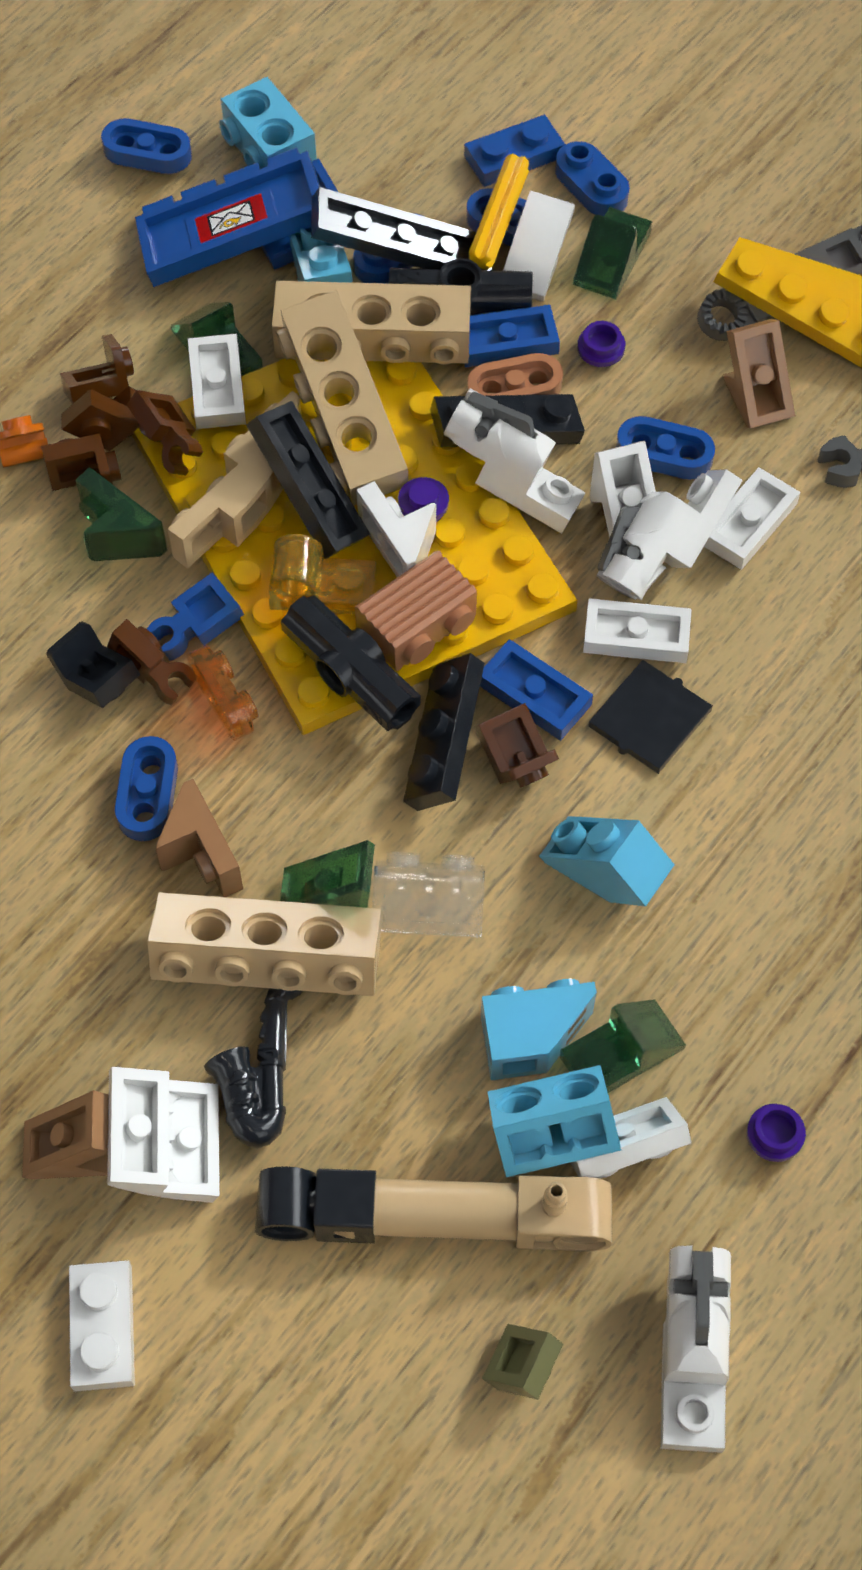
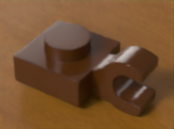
M136 390L126 405L138 421L139 430L150 440L162 442V463L169 473L187 475L189 470L183 463V452L185 455L200 457L203 453L199 441L192 438L196 429L173 396Z
M126 619L112 632L107 647L131 659L140 673V676L137 678L143 684L148 681L164 703L172 705L178 698V694L169 687L168 679L173 677L179 678L188 687L195 683L197 676L190 666L182 662L168 663L163 660L165 655L160 651L161 645L159 641L145 627L139 626L136 628Z

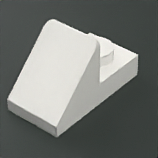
M645 441L595 453L590 500L591 502H602L610 538L621 508L638 507L644 497L651 492H656Z
M375 481L356 489L358 514L368 529L370 538L396 577H399L428 557L436 533L435 503H431L403 516L396 500L392 496L386 498Z

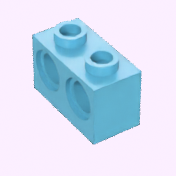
M268 77L221 98L223 119L219 121L220 130L226 142L230 146L236 145L241 151L247 166L258 162L261 168L267 167V158L296 147L299 153L308 151L311 161L317 159L314 131Z
M601 1065L487 1092L493 1129L506 1178L622 1151Z

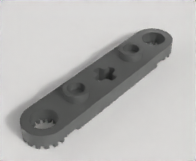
M862 225L841 232L797 252L795 255L862 276ZM724 288L714 290L711 294L709 293L702 302L697 315L700 329L708 337L718 341L728 340V330L769 319H776ZM718 306L727 308L732 312L734 322L729 323V325L727 323L721 325L720 321L716 323V319H712L713 314H710L711 309Z

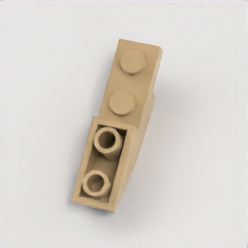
M291 391L279 403L270 405L265 412L292 401L301 415L300 396ZM249 430L245 434L236 436L224 452L227 475L215 479L209 486L206 494L190 509L186 508L180 511L168 528L173 558L186 568H189L221 537H225L238 547L261 523L283 490Z

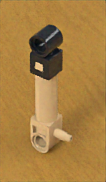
M271 1167L262 1170L259 1174L255 1233L261 1237L278 1241L307 1240L312 1238L315 1232L318 1242L374 1244L375 1236L503 1240L516 1241V1249L599 1251L607 1249L612 1245V1185L606 1180L592 1177L519 1175L518 1183L378 1179L376 1177V1170L317 1169L316 1173L298 1167Z

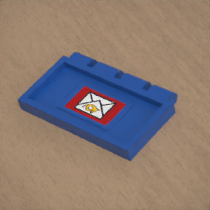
M296 147L267 158V167L261 168L257 162L223 175L225 183L220 185L217 184L216 179L184 190L180 192L182 199L176 202L171 195L143 206V214L135 217L146 272L153 287L300 232V229L310 228L312 196L320 185L308 151L299 153Z

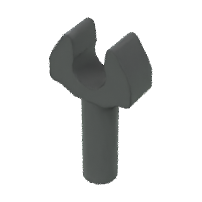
M844 435L830 439L821 447L817 460L818 463L841 461L844 465L829 467L825 483L842 488L856 486L862 471V449L856 448Z

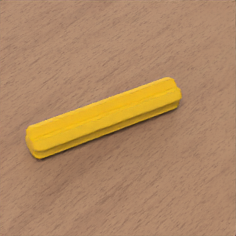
M513 153L505 158L469 250V260L477 263L483 270L493 267L527 178L529 161L524 156L518 157Z

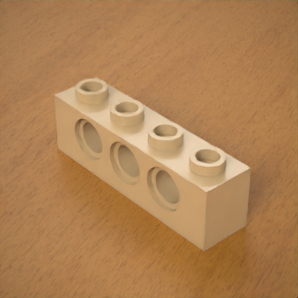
M276 281L272 320L275 358L285 359L276 334L277 330L283 329L280 310L338 290L365 361L469 364L471 286ZM319 350L311 358L330 360L335 354L329 350Z
M338 290L281 309L283 329L276 331L280 347L286 360L293 357L296 360L300 373L294 374L293 378L298 394L303 404L312 402L317 415L316 418L310 419L315 438L320 448L329 446L335 461L329 465L343 489L347 492L353 506L357 505L356 489L374 481L383 495L401 489L408 482V468ZM319 350H329L335 354L330 360L325 362H318L311 358ZM341 393L347 394L352 398L347 405L339 407L327 402L333 395ZM353 438H364L370 442L366 449L358 452L348 450L345 447V444Z
M159 892L147 940L151 980L374 996L381 946V909Z

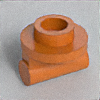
M30 415L1 422L4 430L0 432V458L3 468L44 458L41 446L48 445V441L44 435L42 422L33 424Z

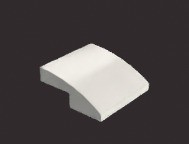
M111 1067L109 1070L107 1185L145 1195L213 1203L219 1197L218 1084L169 1080V1071Z

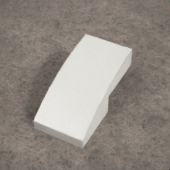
M530 190L503 271H532V298L544 301L558 262L559 252L573 216L575 204Z

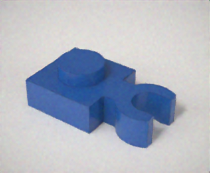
M212 572L171 601L177 612L174 616L160 617L154 620L147 629L158 641L166 635H173L169 642L161 646L162 651L168 660L171 661L179 658L186 651L189 640L195 636L204 646L239 621L244 613L239 604Z

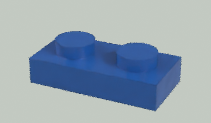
M544 114L464 143V157L482 185L486 187L496 183L504 160L508 155L514 153L518 157H526L529 161L528 171L556 161L559 149L566 144Z
M551 305L470 316L469 364L464 363L465 368L534 353L559 354L560 339Z
M510 639L483 669L480 683L481 688L511 708L526 703L534 723L560 741L592 705V693Z

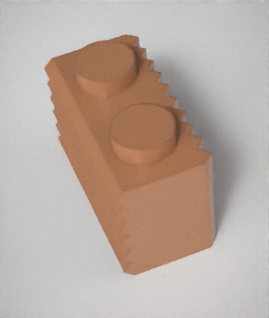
M435 551L355 606L356 628L363 629L376 641L385 656V660L398 671L403 665H408L409 663L417 664L423 661L432 652L436 642H440L444 636H449L450 633L454 636L459 635L472 624L476 615L477 591L474 585H471L467 578H463L461 572L457 571L454 565L450 564L448 559L442 556L440 551Z

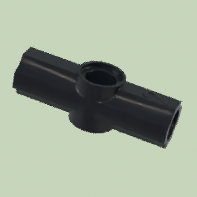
M463 258L446 262L441 269L390 268L389 284L471 286L470 316L479 315L480 312L494 313L532 307V271L481 270L477 263Z
M315 595L311 597L302 596L290 605L287 614L281 620V629L315 662L319 675L333 692L341 697H346L349 694L386 731L391 729L398 730L412 718L416 709L421 705V695L386 663L381 648L366 631L360 628L351 630Z

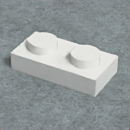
M237 334L188 338L196 428L204 429L246 424Z
M758 467L733 496L704 547L742 570L798 504L800 492Z
M589 598L583 653L686 663L689 651L692 609Z
M664 1097L614 1115L622 1151L571 1162L570 1164L579 1177H609L621 1168L646 1159L664 1157L674 1149L691 1144L688 1124L668 1098Z
M129 1260L70 1265V1387L75 1392L135 1386L132 1266Z

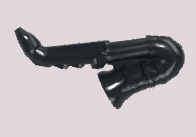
M269 988L264 1001L265 1008L260 1015L262 1026L259 1038L262 1040V1043L257 1048V1060L260 1062L258 1067H251L249 1047L243 1046L221 1052L208 1060L204 1065L206 1073L215 1079L222 1091L228 1126H230L236 1139L248 1147L261 1148L270 1145L282 1133L286 1114V1107L283 1106V1072L286 1070L287 1003L289 1000L300 996L304 991H286Z

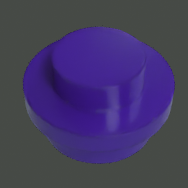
M596 321L589 324L580 334L577 350L580 357L586 363L596 367H608L622 359L626 343L620 329L615 324L608 321Z
M414 478L405 483L400 489L398 505L404 516L431 503H435L436 522H438L448 509V491L441 482L433 478Z
M782 1104L764 1105L752 1114L748 1122L747 1139L751 1148L757 1155L768 1161L783 1162L793 1158L799 1153L805 1142L806 1130L803 1120L798 1113L788 1106Z

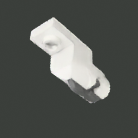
M470 388L464 401L461 400L454 411L444 435L452 439L456 445L466 450L472 456L485 462L475 484L562 534L586 492L575 487L565 478L556 476L543 468L556 442L534 429L533 420L530 416L503 406L497 400L484 396Z
M727 469L708 470L706 474L699 475L687 492L688 504L663 491L651 492L640 501L638 507L621 508L609 541L605 545L597 566L599 570L597 577L620 593L635 600L637 598L642 600L646 591L666 569L662 565L663 562L671 567L691 568L743 480Z
M678 1246L672 1248L669 1252L667 1311L663 1324L661 1449L722 1453L725 1449V1385L729 1380L731 1253L726 1249L715 1247L712 1248L711 1252L692 1251L693 1246Z

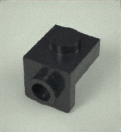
M84 621L74 626L46 652L47 657L67 689L101 708H104L110 701L118 698L125 688L140 676L131 659L102 645L91 625Z

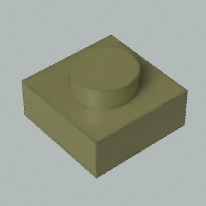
M507 1324L482 1379L499 1391L538 1400L546 1381L550 1377L563 1343L549 1332Z

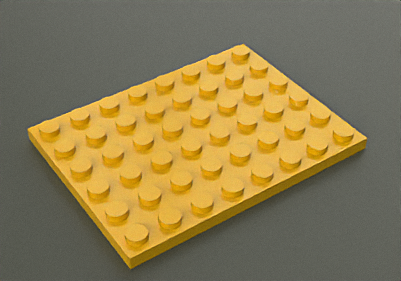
M282 359L241 376L246 424L197 429L193 396L178 402V405L196 429L192 438L199 441L203 450L200 457L185 455L183 452L182 460L189 470L187 475L171 474L164 468L161 457L162 442L150 440L139 428L133 432L132 437L176 514L183 509H190L206 494L209 486L215 479L227 475L224 452L236 436L245 434L248 431L246 425L250 421L263 414L270 405L279 403L291 391L298 394L293 378L294 374L300 373L296 360ZM313 359V360L318 361V362L328 361V360H321V359ZM366 361L407 465L408 481L419 477L433 478L441 482L449 494L448 509L441 519L436 522V533L428 556L435 551H440L442 556L447 558L449 563L453 564L455 569L460 571L463 578H467L477 591L476 615L472 624L464 632L455 636L451 633L449 636H444L440 642L435 643L432 652L417 664L409 663L396 671L386 661L397 674L410 686L429 679L432 670L439 663L469 653L477 657L505 644L509 639L519 638L577 611L578 600L517 507L475 484L485 462L472 456L461 447H440L430 408L434 396L443 395L421 362L391 363L388 361ZM341 393L333 395L327 402L339 407L347 405L352 398L347 394ZM300 399L302 419L317 442L310 419L317 417L311 401L303 404ZM353 438L345 444V447L348 450L358 452L366 449L370 442L364 438ZM329 446L320 448L329 464L335 462ZM283 489L268 514L238 547L225 537H221L201 558L209 572H213L241 607L244 615L240 617L238 623L304 736L363 708L349 694L346 697H341L327 686L319 675L315 662L282 631L281 620L287 614L290 605L299 598L315 595L351 630H354L356 628L355 606L397 577L369 535L358 543L324 559ZM400 489L384 496L386 498L392 496L398 504Z

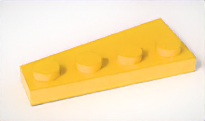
M739 237L713 282L862 368V276Z

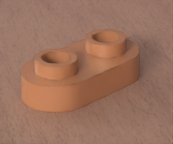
M543 353L528 354L484 363L475 367L470 372L467 381V392L471 388L484 396L560 394L563 369L554 357Z

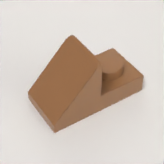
M769 319L728 330L727 336L734 372L723 374V377L747 428L751 429L794 417L795 410L779 320Z
M194 779L184 782L156 845L160 869L165 871L194 858L204 882L208 884L215 881L223 897L243 890L239 865Z
M93 1090L25 1121L22 1177L27 1179L106 1176L108 1172L109 1094Z

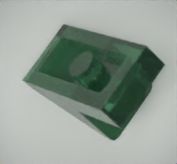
M612 207L608 208L605 216L595 215L592 219L575 272L573 285L617 299L651 234L652 221Z
M230 302L210 303L171 324L172 332L188 351V338L237 334L241 376L263 367L262 358L236 329L233 305Z
M90 467L76 479L81 500L79 508L84 516L93 523L83 533L89 559L92 561L161 557L167 551L163 525L159 519Z
M366 840L285 867L280 901L367 908L375 844Z
M653 999L622 1003L611 1007L609 1022L562 1048L560 1059L569 1072L601 1065L607 1092L609 1093L684 1050L686 1044L659 1004Z

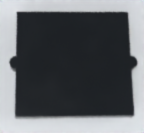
M642 660L591 718L588 727L618 746L620 754H630L659 774L712 711L713 705L682 686L683 681L680 678L672 679L648 662Z

